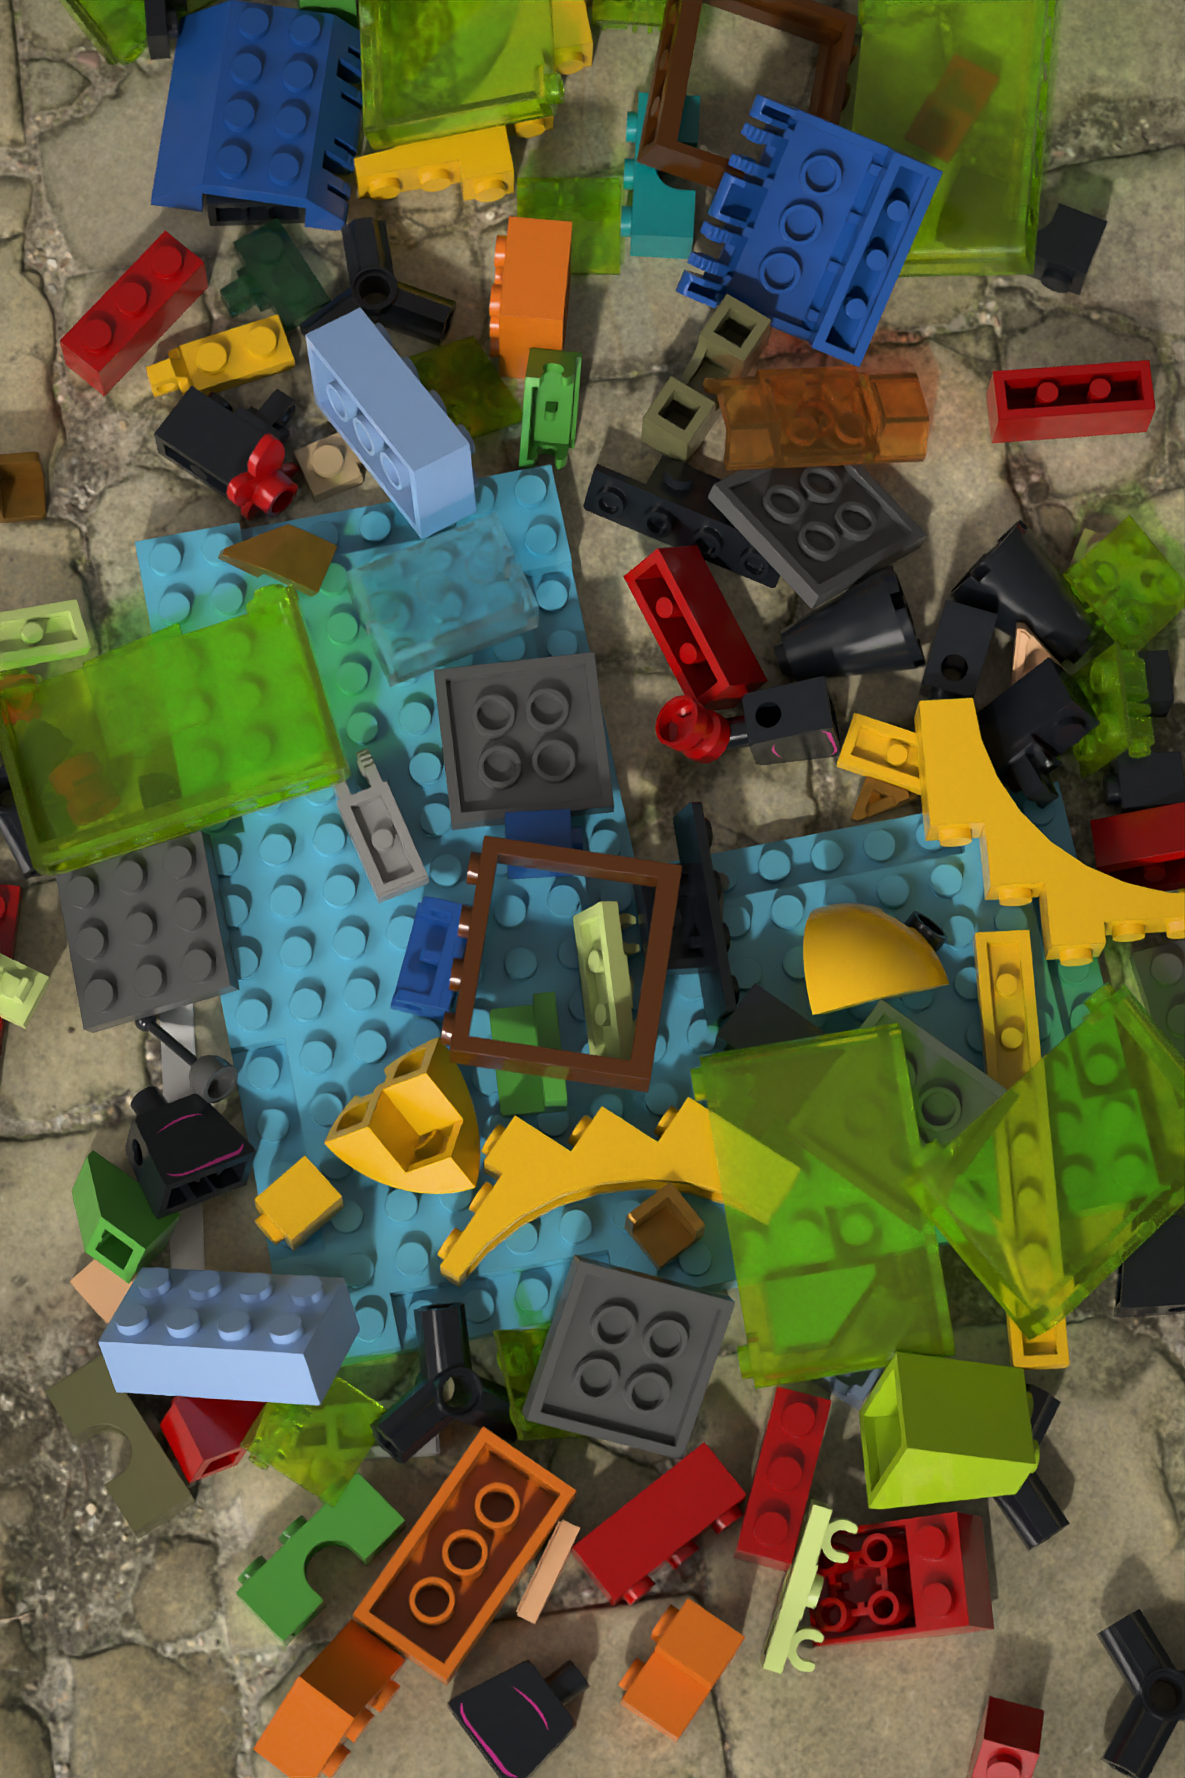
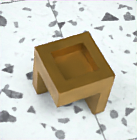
M39 452L0 454V523L45 519L47 517L45 478Z
M670 1181L626 1216L625 1229L658 1271H660L703 1238L705 1224Z

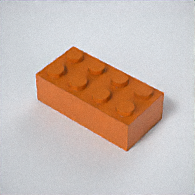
M482 1427L353 1613L354 1621L448 1686L550 1538L558 1522H561L576 1500V1490L497 1435Z

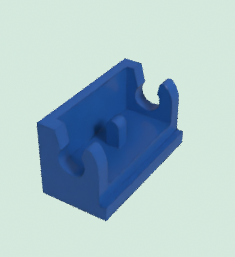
M427 896L423 897L422 903L418 902L404 960L392 998L391 1009L442 1022L445 1011H453L458 993L449 990L454 957L464 959L467 938L458 937L462 904Z

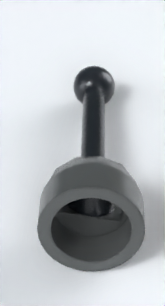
M155 1015L135 1020V1025L139 1030L144 1032L150 1031L191 1066L189 1072L190 1085L206 1102L217 1103L226 1098L234 1089L238 1079V1071L224 1058L217 1055H205L197 1058L156 1023Z

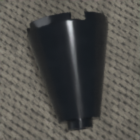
M1018 520L997 540L998 543L987 554L984 553L951 590V594L948 597L953 602L998 614L995 628L1014 639L1016 622L1025 623L1059 663H1062L1067 658L1074 664L1095 643V640L1089 635L1095 625L1029 526Z
M893 565L881 568L780 631L782 642L773 645L782 674L785 675L792 672L797 682L825 676L827 679L912 670L927 666L920 640L915 637L914 621Z

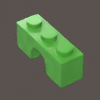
M358 1472L349 1481L343 1475L337 1478L319 1497L323 1506L308 1521L302 1515L293 1521L278 1538L283 1546L268 1561L262 1555L256 1558L237 1579L243 1585L235 1592L239 1600L285 1647L326 1607L324 1600L307 1582V1568L315 1554L328 1547H342L351 1551L367 1567L406 1528L405 1519Z

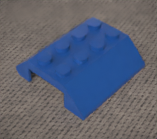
M229 0L181 17L151 205L202 212L205 194L306 208L305 227L331 231L341 230V227L347 224L349 210L347 202H349L352 188L348 183H344L342 179L333 174L350 175L355 170L354 156H356L363 116L361 110L364 108L365 97L361 91H357V88L349 83L363 84V82H367L373 40L334 14L238 0Z
M757 93L748 115L765 122L766 125L762 128L745 122L741 134L745 135L752 142L760 145L765 144L758 161L744 154L737 155L732 153L728 165L745 172V175L741 177L724 172L707 213L725 222V224L721 226L704 221L700 230L706 238L717 243H724L717 259L702 252L696 253L691 251L687 263L705 272L702 275L684 270L675 291L713 308L716 305L719 306L726 294L771 319L772 328L807 341L813 349L860 367L943 171L881 142L792 105Z

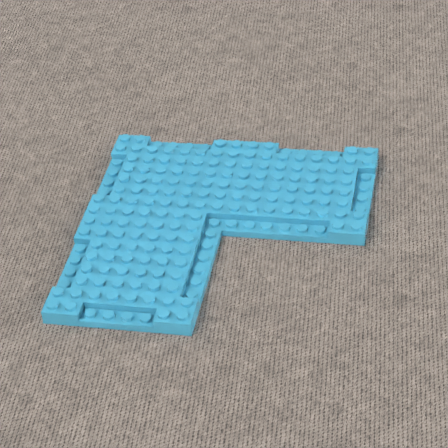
M550 464L478 478L479 486L475 488L477 512L424 539L420 538L395 504L387 502L247 529H241L238 522L135 542L190 834L198 831L210 834L240 990L220 995L233 1064L238 1071L237 1086L247 1139L256 1150L252 1165L257 1192L260 1195L305 1155L340 1193L343 1199L344 1208L295 1251L284 1240L275 1245L266 1236L272 1273L339 1277L345 1279L360 1330L341 1367L417 1352L414 1309L425 1305L452 1302L465 1303L469 1341L551 1325L574 1255L716 1292L773 1280V1274L788 1268H804L806 1274L826 1270L827 1264L838 1260L856 1258L861 1263L999 1235L990 1136L922 1231L917 1232L784 1135V1132L794 1118L789 1124L777 1118L760 1141L744 1130L742 1123L757 1103L748 1096V1092L753 1086L754 1076L748 1072L745 1076H740L728 1069L718 1059L720 1052L714 1048L716 1035L729 1017L717 1026H707L699 974L668 975L665 979L648 1093L565 1080L568 1098L567 1111L519 1116V1118L572 1151L574 1146L568 1143V1139L584 1115L593 1119L601 1106H603L658 1142L660 1137L654 1134V1131L671 1105L680 1110L686 1099L690 1097L801 1169L798 1181L769 1225L767 1226L728 1205L680 1193L704 1222L703 1238L662 1270L658 1271L625 1229L626 1216L657 1191L636 1190L599 1194L560 1206L520 1227L486 1255L460 1288L442 1277L440 1265L444 1259L438 1256L441 1246L455 1227L464 1231L475 1215V1213L469 1210L470 1204L484 1183L489 1182L494 1186L497 1180L484 1173V1160L487 1155L482 1153L481 1150L494 1128L498 1124L507 1128L513 1117L504 1118L500 1114L495 1069L457 1064L468 1087L479 1129L480 1169L476 1188L445 1194L418 1193L394 1188L377 1182L354 1170L337 1157L324 1144V1141L337 1117L355 1095L363 1097L371 1094L379 1084L385 1082V1067L421 1044L437 1037L441 1038L442 1021L391 1009L392 998L404 960L418 902L422 903L423 897L427 896L460 904L473 905L476 885L466 884L471 851L481 853L484 835L505 838V824L452 830L433 670L590 652L552 466ZM286 524L300 528L337 545L320 590L312 597L266 574L257 578L218 559L219 553L226 547ZM603 714L614 812L571 817V826H582L583 850L634 858ZM366 748L373 758L382 781L388 782L429 877L428 884L382 903H378L339 813L336 803L338 800L324 767L326 764L334 761L337 762L338 766L342 767L351 795L365 790L369 787L357 766L356 752ZM1058 781L1053 782L1059 797L1044 809L1038 807L1035 801H1030L1022 790L1017 794L1011 790L1007 791L1020 811L1052 843L1077 859ZM923 813L711 854L713 870L724 873L730 881L728 890L724 892L723 922L727 924L730 932V948L728 951L730 971L736 977L739 985V1001L736 1008L756 983L845 1046V1048L879 1000L828 1014L812 1015L804 972L803 938L807 919L815 908L839 903H859L881 908L884 910V913L896 918L903 924L914 911H918L934 921L948 936V939L936 954L945 970L949 984L901 998L883 1000L983 1072L984 1061L973 936L975 932L1030 930L1056 1221L1061 1223L1125 1210L1128 1204L1145 1206L1156 1201L1159 1191L1134 1090H1129L1098 959L1093 957V962L1082 966L1060 965V959L1045 960L1039 897H1033L1031 903L1021 906H1002L999 900H985L979 838H972L971 843L957 847L941 846L939 840L925 841ZM677 860V861H672V862H667V863L676 864V863H680V861ZM497 863L470 1036L492 1039L489 1013L492 1009L532 1005L533 994L555 991L562 1050L590 1054L573 916L600 901L618 902L619 915L626 913L636 917V924L621 930L623 941L627 944H639L640 951L627 957L629 975L634 984L632 997L634 1008L631 1010L633 1020H636L645 957L633 884L578 875L508 879L507 865ZM459 992L457 993L456 1000H455V1004H454V1008H453V1011H452V1012H455V1013H456V1007H457V1000H458V994H459Z

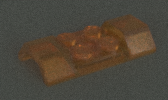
M856 366L758 369L755 376L706 377L703 382L706 393L717 394L726 427L724 464L726 471L923 462L927 454L929 413L917 373L904 370L857 372Z

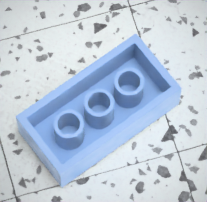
M358 308L305 334L316 405L420 538L424 539L477 512L475 488L479 486V482L471 460V454L475 453L474 442L462 424L455 426L448 417L446 407L439 394L435 390L428 392L422 385L413 362L407 356L401 358L393 349L391 338L384 326L379 322L373 324L364 311Z
M142 1267L98 1343L116 1392L321 1405L360 1327L344 1278Z

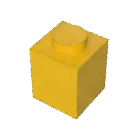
M304 1155L254 1199L256 1209L261 1214L254 1221L275 1245L284 1240L295 1251L344 1208L343 1199L340 1193Z

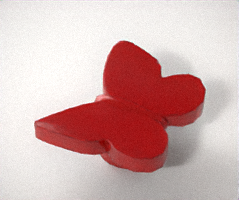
M271 433L265 434L256 445L248 460V471L235 476L228 483L227 497L236 506L241 507V515L247 521H252L261 511L269 517L279 515L291 504L298 491L297 484L291 478L300 468L294 462L283 464L285 458L284 446Z

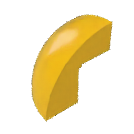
M859 903L831 904L815 908L807 919L803 938V961L812 1015L828 1014L879 999L901 998L949 984L939 957L922 934L915 928L908 927L896 918L884 913V910L881 908Z
M440 1037L421 1044L385 1067V1082L379 1084L371 1094L363 1097L355 1095L335 1120L324 1144L354 1170L382 1184L411 1192L445 1194L476 1188L480 1169V1137L476 1113L463 1075L456 1063H450V1051L445 1044H440Z

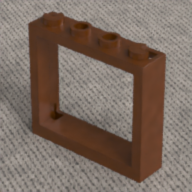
M666 0L636 162L714 189H718L724 172L741 177L745 175V172L728 165L730 159L677 141L702 3L820 44L808 112L839 125L841 112L846 107L851 93V85L847 83L849 66L855 59L858 46L853 45L858 16L813 0Z
M484 835L481 853L471 851L466 884L476 885L473 906L462 904L458 937L467 938L464 959L454 957L450 976L449 990L459 992L456 1013L445 1011L440 1044L450 1045V1063L648 1093L682 865ZM497 863L656 887L630 1060L470 1036Z

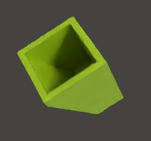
M896 1352L859 1411L868 1508L888 1509L1016 1494L1029 1474L1034 1473L1037 1469L1040 1457L1039 1443L1032 1436L1030 1420L1033 1413V1396L1031 1392L1026 1391L1024 1368Z

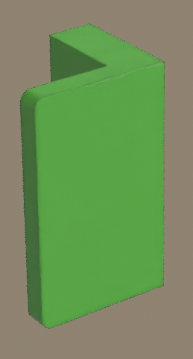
M555 991L533 994L532 1005L496 1008L490 1011L489 1019L493 1040L562 1050ZM495 1069L500 1114L502 1117L510 1118L515 1115L519 1117L567 1111L568 1098L565 1080Z

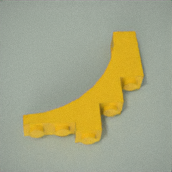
M521 0L519 15L507 49L488 80L461 109L429 132L395 148L354 158L355 181L359 199L371 197L374 200H388L398 196L400 192L418 189L426 192H437L448 188L454 183H460L464 201L476 199L479 202H493L503 198L505 194L514 193V167L508 136L516 135L519 138H532L542 134L545 130L553 129L554 105L547 73L555 72L560 75H569L582 70L584 67L592 66L593 39L585 1Z
M973 698L919 701L914 722L925 841L939 840L941 846L957 847L971 843L972 838H979L985 900H999L1002 906H1021L1031 903L1033 897H1039L1045 960L1060 959V965L1062 966L1089 964L1093 962V957L1100 956L1106 945V935H1112V940L1116 942L1141 940L1145 938V933L1166 932L1167 937L1171 939H1185V893H1168L1125 883L1088 867L1052 843L1020 811L997 777L983 744Z
M690 1097L686 1099L680 1110L671 1105L654 1131V1134L660 1137L658 1142L601 1106L593 1119L584 1115L568 1139V1143L574 1146L572 1151L566 1149L515 1115L507 1128L498 1124L482 1147L481 1152L487 1155L484 1160V1173L497 1180L494 1186L489 1182L484 1183L470 1204L469 1210L475 1213L469 1224L464 1231L455 1227L438 1252V1256L444 1259L440 1265L441 1276L460 1288L488 1253L520 1227L560 1206L599 1194L636 1190L658 1191L670 1181L680 1193L728 1205L768 1226L798 1181L801 1169Z

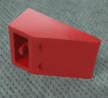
M956 1511L857 1526L856 1534L845 1530L836 1531L831 1537V1546L834 1549L842 1550L849 1554V1559L846 1563H837L830 1560L821 1550L816 1574L824 1576V1581L815 1609L809 1608L811 1626L819 1629L823 1633L824 1639L822 1643L812 1640L813 1647L940 1637L994 1629L982 1516Z

